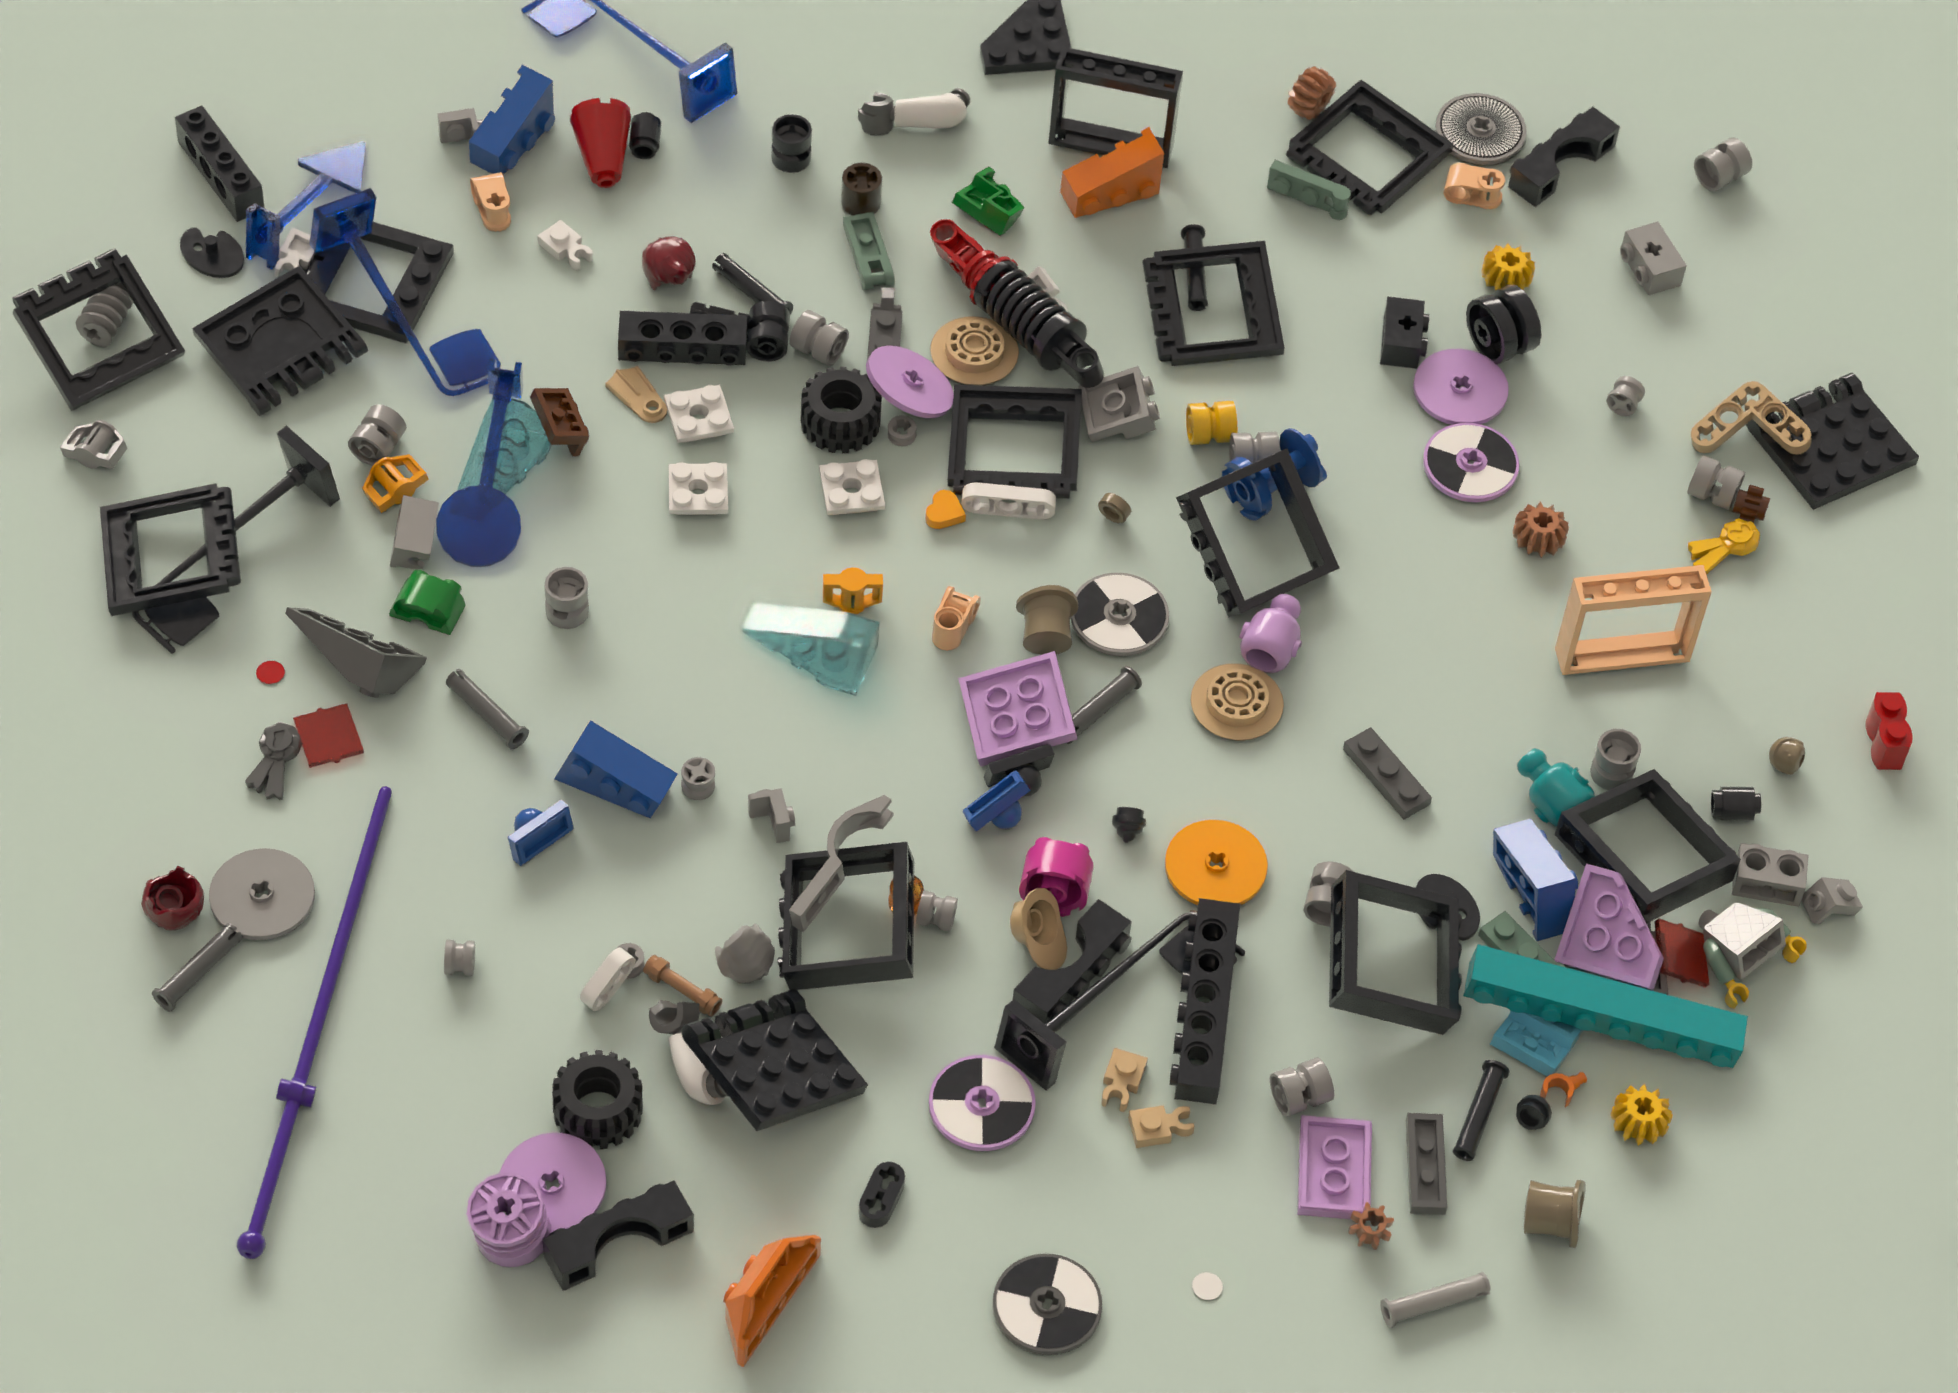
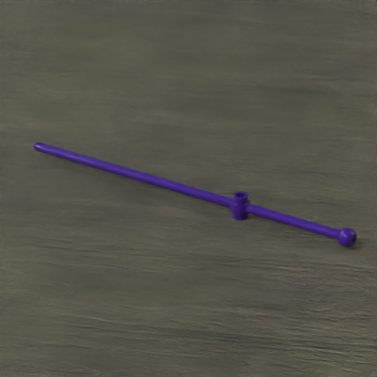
M387 786L380 788L294 1077L291 1081L281 1078L278 1086L276 1099L285 1101V1107L248 1231L239 1236L236 1244L239 1254L248 1259H255L261 1256L265 1250L266 1242L262 1232L298 1110L301 1105L311 1108L316 1087L307 1085V1080L388 810L392 790Z

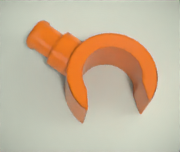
M1579 1072L1575 1076L1571 1075L1570 1077L1560 1073L1551 1074L1545 1078L1540 1096L1545 1099L1549 1088L1559 1087L1566 1093V1108L1572 1100L1574 1090L1579 1088L1581 1084L1586 1083L1587 1077L1583 1072Z

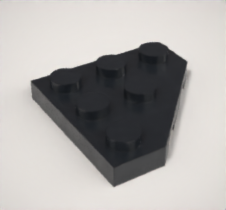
M1026 0L980 45V57L984 75L1055 70L1062 46L1071 48L1061 0Z

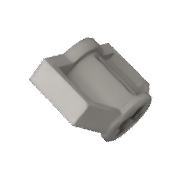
M97 420L93 424L74 427L60 446L64 457L76 459L84 466L93 469L99 466L113 469L128 449L124 439L117 430L103 420ZM88 436L83 443H80L84 437ZM115 442L110 451L104 454L110 444Z

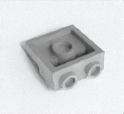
M1139 366L1106 376L1099 385L1092 388L1078 385L1079 389H1082V407L1088 435L1092 442L1119 433H1123L1125 438L1129 439L1156 430L1155 420L1160 419V415L1155 401L1150 402L1149 396L1155 394L1150 377H1144Z

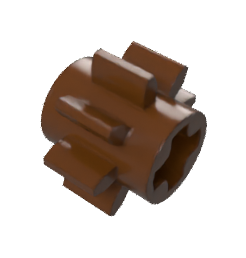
M1749 485L1748 491L1739 489L1732 512L1740 514L1739 518L1745 521H1752L1753 523L1755 519L1764 521L1770 498L1762 496L1764 488Z

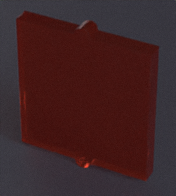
M347 703L327 709L318 708L316 712L293 717L296 730L302 739V748L309 768L333 761L334 763H339L340 759L364 753Z
M1660 918L1655 920L1657 946L1664 958L1660 973L1680 979L1682 983L1690 982L1705 988L1710 985L1707 959L1703 950L1705 943L1704 934L1686 928L1682 923L1674 924Z

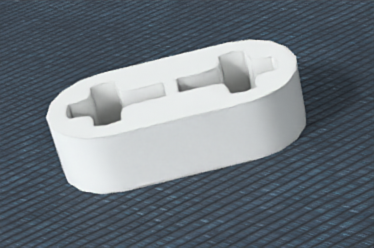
M617 948L612 951L583 988L580 1000L593 1011L602 1009L633 970L636 962L635 958L623 948Z

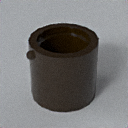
M854 163L848 166L842 175V207L850 215L870 212L875 214L881 205V172L877 167L869 163Z

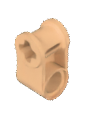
M1455 163L1450 166L1443 192L1444 197L1455 204L1494 209L1500 206L1502 202L1501 189L1505 184V177L1502 172L1496 169ZM1491 177L1494 178V179H1493V186H1490V179H1491ZM1487 192H1490L1489 201L1486 200Z
M500 172L471 178L470 186L473 200L479 209L484 226L490 231L495 232L506 230L511 224V215L508 210L510 197L503 174Z
M947 587L941 604L934 615L932 641L936 647L948 651L957 648L961 644L968 627L973 623L981 601L980 596L970 597L956 592L954 587Z

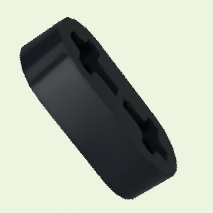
M888 1161L877 1165L862 1194L859 1203V1218L868 1227L878 1228L887 1224L903 1192L905 1172L897 1163ZM889 1175L894 1176V1181L889 1183L887 1189H882L883 1179H887ZM877 1199L881 1200V1210H877L875 1214L869 1213V1208L875 1206Z

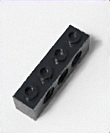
M203 105L176 116L175 124L178 143L234 219L239 222L264 211L262 184Z
M620 311L618 360L631 362L725 364L729 366L746 365L747 315Z

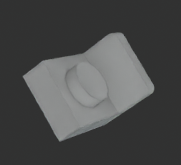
M474 108L437 113L441 143L471 139L483 120H477Z

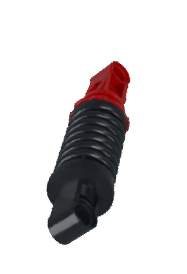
M942 219L933 224L930 229V236L938 255L962 277V283L968 289H971L969 297L974 305H978L1000 327H1003L1014 340L1018 341L1023 348H1026L1031 355L1035 356L1039 365L1045 370H1056L1062 367L1079 385L1085 388L1095 387L1102 382L1104 378L1103 367L1097 352L1085 342L1087 328L1081 320L1076 319L1070 312H1067L1062 305H1059L1054 298H1051L1049 293L1036 284L1031 277H1028L1023 270L1019 269L1015 260L1010 259L1008 256L998 257L993 251L984 250L974 238L968 236L952 220Z

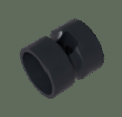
M788 114L779 117L773 123L772 163L783 172H800L810 164L812 127L806 118L800 115Z
M763 301L754 304L750 308L746 349L753 358L769 362L779 360L786 355L790 313L784 305L773 301Z

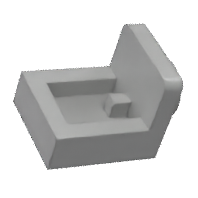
M782 788L775 790L763 789L749 794V817L756 818L769 815L776 843L790 841V827L795 826V815L792 806L786 807Z
M1821 877L1804 893L1801 900L1812 922L1815 924L1822 923L1831 913L1856 915L1863 908L1857 897L1855 887L1849 880Z

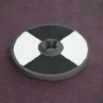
M1036 1254L1016 1261L1002 1273L994 1289L993 1314L1001 1332L1016 1346L1035 1354L1058 1355L1080 1347L1096 1331L1101 1319L1102 1296L1094 1277L1076 1261L1056 1254ZM1045 1299L1052 1300V1305L1049 1309L1042 1308Z

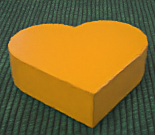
M940 490L934 494L932 504L927 507L925 520L931 528L943 529L966 522V514L953 492Z

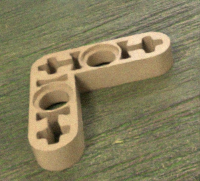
M1751 381L1739 387L1694 425L1691 430V442L1694 449L1698 452L1711 453L1753 419L1786 451L1791 454H1802L1811 445V431L1799 417L1764 385ZM1758 394L1759 400L1751 399L1747 402V395L1755 396ZM1743 405H1745V412L1741 408ZM1732 411L1738 415V419L1728 424L1721 421L1720 416L1724 412ZM1771 412H1779L1784 416L1783 420L1777 424H1771L1765 418ZM1790 432L1793 433L1795 436H1800L1802 434L1803 441L1800 442L1796 439L1793 442H1791ZM1702 433L1707 436L1711 433V440L1702 439L1700 441V434Z

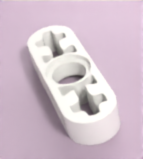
M969 483L963 488L961 505L966 511L971 513L1045 520L1055 514L1056 496L1053 492L1046 489ZM1002 500H1013V501H1016V502H1014V503H1007V502H1004V501H1002Z

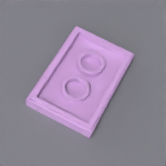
M1301 1115L1297 1215L1351 1219L1353 1211H1358L1362 1214L1365 1203L1368 1202L1371 1205L1372 1121Z

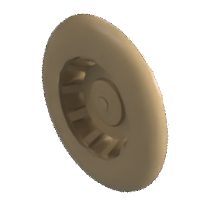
M977 316L962 317L946 323L935 333L930 347L931 357L935 366L947 378L965 385H988L1003 379L1013 370L1019 355L1017 341L1003 327H1000L994 320Z
M1223 664L1211 668L1198 678L1191 692L1192 710L1200 724L1211 733L1229 740L1244 741L1263 736L1275 727L1283 712V696L1276 682L1263 671L1249 665Z

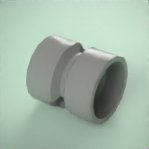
M1736 138L1727 139L1718 144L1714 149H1709L1702 153L1694 161V171L1698 180L1710 191L1721 189L1728 185L1732 179L1737 180L1752 169V157L1743 142Z
M806 310L796 321L791 331L789 344L804 354L812 352L814 359L827 366H832L840 358L847 345L849 331L834 322L827 325L825 317L811 310Z
M378 404L373 405L361 421V425L357 427L349 439L348 447L357 459L373 466L381 458L390 455L394 449L393 446L398 443L406 431V423L398 412L390 407Z
M1258 432L1255 438L1250 433H1231L1230 461L1236 457H1243L1254 463L1280 451L1277 432Z
M1703 455L1694 471L1687 494L1702 500L1710 497L1712 504L1730 510L1743 483L1745 472L1731 466L1721 468L1719 461ZM1717 480H1718L1719 483L1722 484V486H1716V485H1715L1716 482H1717Z
M561 567L553 570L546 577L544 584L547 619L552 625L559 628L571 629L578 627L587 619L589 612L587 578L580 570L573 567Z
M1611 729L1600 736L1590 768L1591 777L1598 786L1610 790L1633 779L1641 753V744L1635 735L1624 729Z
M1322 862L1314 867L1309 886L1310 889L1308 890L1303 909L1307 918L1319 925L1330 926L1331 885L1346 870L1354 872L1352 869L1337 862Z
M1318 1057L1298 1064L1296 1070L1288 1067L1270 1074V1088L1274 1101L1280 1112L1286 1117L1306 1110L1307 1104L1316 1107L1334 1099V1086L1330 1073L1324 1062Z

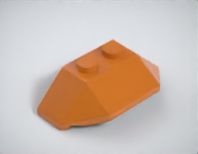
M816 1235L790 1237L764 1245L758 1256L752 1255L748 1259L743 1269L744 1276L739 1283H732L726 1291L723 1302L726 1303L725 1319L738 1365L745 1366L820 1257V1237Z

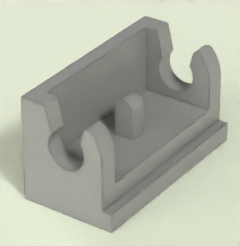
M403 495L390 560L391 567L400 566L410 569H423V561L411 558L429 560L439 502Z

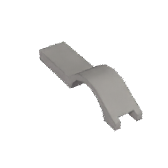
M882 795L846 811L833 823L827 838L829 859L789 909L792 926L804 932L844 881L842 862L837 855L839 847L845 839L858 830L867 828L884 829L894 816L893 812L887 809L892 802L889 797Z

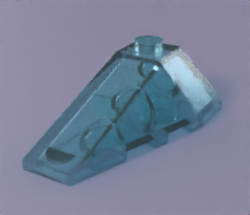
M495 393L483 417L453 499L450 514L481 523L505 499V494L516 483L520 484L526 478V473L535 464L540 465L546 459L552 445H550L536 411L526 402Z
M754 603L742 628V632L772 652H780L791 660L793 666L799 670L804 668L816 676L815 680L823 686L856 696L878 647L880 622L849 612Z

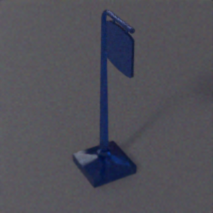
M535 0L521 9L522 13L533 9L528 17L555 38L573 31L597 14V10L584 0ZM590 0L680 69L678 73L683 117L690 123H693L738 94L733 48L727 43L721 44L693 63H690L603 1Z
M371 188L314 208L309 242L314 252L317 253L344 242H349L435 385L443 394L458 396L506 377L505 372L492 374L500 368L501 363L481 329H471L442 339L430 346L429 351L449 385L457 386L464 384V387L449 390L442 384L360 238L363 235L372 233L377 197ZM490 375V377H487V378H485V379H482V380H480V381H477V382H474V383H472V384L467 385V383H469V382H471V381H474V380L480 379V378H482V377H484V376Z

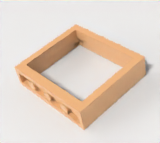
M1704 565L1574 578L1555 646L1562 675L1690 662L1712 592ZM1683 602L1674 631L1578 641L1586 612ZM1679 649H1681L1683 655H1673L1678 653Z

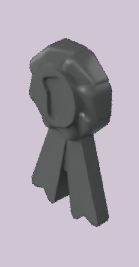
M278 722L264 729V733L259 740L260 750L264 758L247 777L245 783L247 787L255 788L260 793L267 782L266 798L276 797L282 800L285 763L299 754L302 739L294 726Z

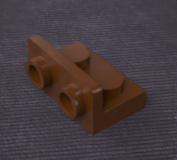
M534 388L530 399L550 445H567L572 456H579L588 442L589 431L580 416L577 403L574 402L569 389Z

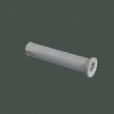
M1481 1272L1471 1277L1392 1301L1383 1299L1380 1302L1381 1313L1385 1323L1391 1328L1398 1321L1476 1297L1489 1295L1491 1291L1490 1283L1486 1274Z

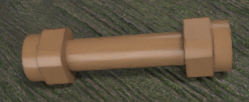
M653 955L646 962L643 972L656 983L662 980L695 1003H699V1011L712 1017L720 1009L723 1000L709 988L705 989V991L701 990L671 970L670 962L664 958Z

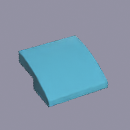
M1510 1011L1507 1019L1493 1035L1490 1045L1543 1075L1549 1076L1556 1073L1583 1030L1561 1022H1549L1542 1017L1524 1012L1516 1013Z

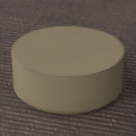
M1113 493L1104 494L1098 503L1099 510L1103 516L1115 523H1124L1132 512L1130 505L1123 498Z

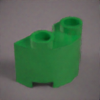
M414 570L403 584L390 609L389 616L411 622L412 619H418L426 623L429 629L451 635L466 606L464 598L460 594L462 588L454 580H442L427 574L425 571Z

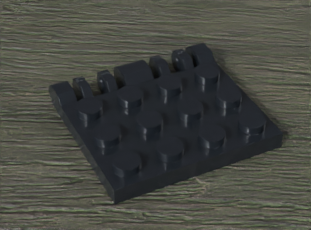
M300 265L192 328L196 339L245 396L251 408L258 416L271 410L269 401L275 407L282 402L280 394L272 386L274 382L280 380L283 388L290 396L293 397L298 394L297 385L288 375L289 373H292L296 382L304 390L324 378L322 370L313 359L317 358L320 366L327 374L330 375L335 372V364L326 354V351L331 348L334 349L336 355L344 364L352 361L351 354L358 358L368 352L364 340Z
M1852 372L1828 383V390L1836 403H1833L1829 392L1821 386L1790 398L1788 402H1782L1811 431V445L1802 454H1791L1786 451L1753 419L1746 424L1750 433L1813 510L1917 464L1919 459L1918 454L1863 389L1862 382ZM1771 412L1765 419L1771 424H1777L1781 422L1780 418L1783 420L1784 416L1779 412V416ZM1790 432L1791 442H1793L1796 439L1800 442L1803 441L1802 434L1800 436H1795L1793 433Z
M795 989L772 996L768 999V1005L765 1000H759L754 1004L749 1003L728 1010L727 1013H719V1015L715 1016V1023L714 1020L707 1017L702 1019V1021L685 1024L681 1029L682 1038L756 1131L859 1096L865 1092L868 1086L867 1082L808 1012L805 999Z

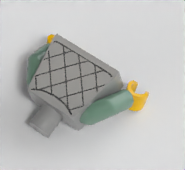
M1733 903L1720 914L1712 910H1706L1699 919V927L1703 929L1704 953L1719 983L1726 985L1728 992L1725 995V1002L1732 1009H1735L1738 1005L1733 993L1738 994L1744 1003L1749 996L1748 988L1742 983H1736L1735 977L1740 980L1744 979L1781 948H1783L1782 955L1784 959L1790 963H1795L1800 957L1799 954L1803 955L1807 948V943L1803 938L1798 936L1791 937L1789 935L1791 933L1790 929L1783 923V919L1779 918L1771 909L1752 908L1741 903Z

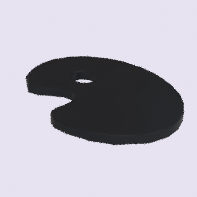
M195 227L186 230L180 239V249L186 262L204 275L215 278H228L238 274L243 268L244 255L242 247L237 240L225 231H219L216 237L208 235L204 238L201 231ZM200 246L203 249L201 251H196L194 247Z
M1429 874L1418 881L1416 886L1418 889L1459 899V911L1466 915V918L1462 919L1459 928V940H1468L1476 934L1480 923V912L1473 896L1463 885L1451 877L1442 874ZM1419 914L1429 928H1437L1436 918Z

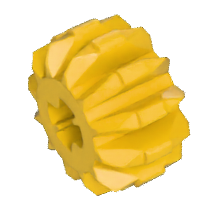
M1509 243L1504 248L1496 245L1492 251H1488L1485 255L1481 273L1482 277L1485 278L1486 286H1495V291L1507 285H1517L1524 290V288H1528L1532 283L1535 262L1531 260L1530 252H1522L1521 245L1517 248H1511Z
M1645 1084L1640 1087L1639 1091L1630 1085L1625 1093L1617 1095L1614 1102L1615 1106L1611 1110V1119L1615 1120L1613 1125L1614 1131H1624V1141L1633 1137L1636 1138L1638 1146L1643 1143L1644 1139L1653 1145L1657 1141L1658 1136L1663 1137L1666 1135L1669 1128L1668 1124L1672 1120V1111L1668 1109L1669 1099L1659 1098V1089L1651 1093L1647 1091Z

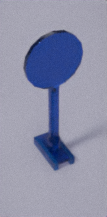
M489 358L487 369L489 394H493L492 399L495 401L480 483L478 486H468L454 492L442 504L436 518L437 538L443 550L456 562L470 567L491 566L504 560L516 548L521 535V517L514 502L502 491L493 488L507 406L512 401V398H522L523 371L521 362H515L513 371L497 368L496 359Z

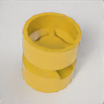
M1234 401L1214 402L1212 407H1208L1206 402L1189 403L1186 408V428L1189 443L1191 445L1209 444L1212 438L1217 443L1229 442L1231 433H1238L1237 412Z

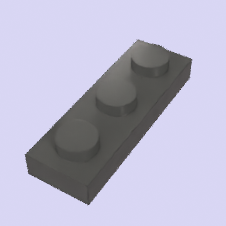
M1372 727L1344 742L1343 750L1403 820L1431 804V795Z
M1407 1113L1406 1140L1410 1214L1446 1215L1447 1189L1443 1114Z

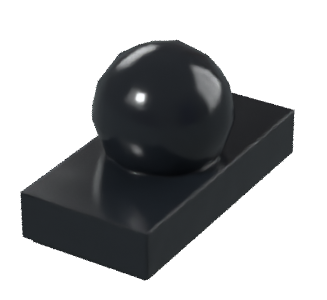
M1046 744L990 762L984 774L987 787L996 785L1011 772L1017 770L1030 789L1023 797L1033 795L1041 787L1042 779L1039 771L1049 768L1055 755L1050 744Z

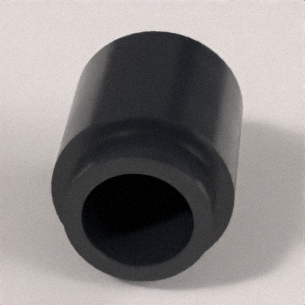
M642 112L631 119L629 148L632 155L639 159H651L659 150L662 123L652 113Z
M1720 787V790H1712L1711 792L1712 817H1720V820H1754L1755 814L1761 813V794L1755 793L1754 787Z

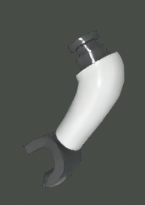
M955 88L951 93L938 96L897 100L894 106V100L890 96L876 92L873 95V102L864 103L862 108L858 110V120L861 122L863 131L869 135L889 133L892 131L894 122L895 127L952 128L961 123L966 117V108L970 104V96L965 90Z
M659 1000L657 1005L649 1008V1021L652 1028L658 1033L673 1034L668 1038L673 1063L682 1087L692 1099L706 1105L720 1104L728 1095L685 1043L681 1034L683 1025L699 1021V1003L678 1002L676 1005L669 1001Z

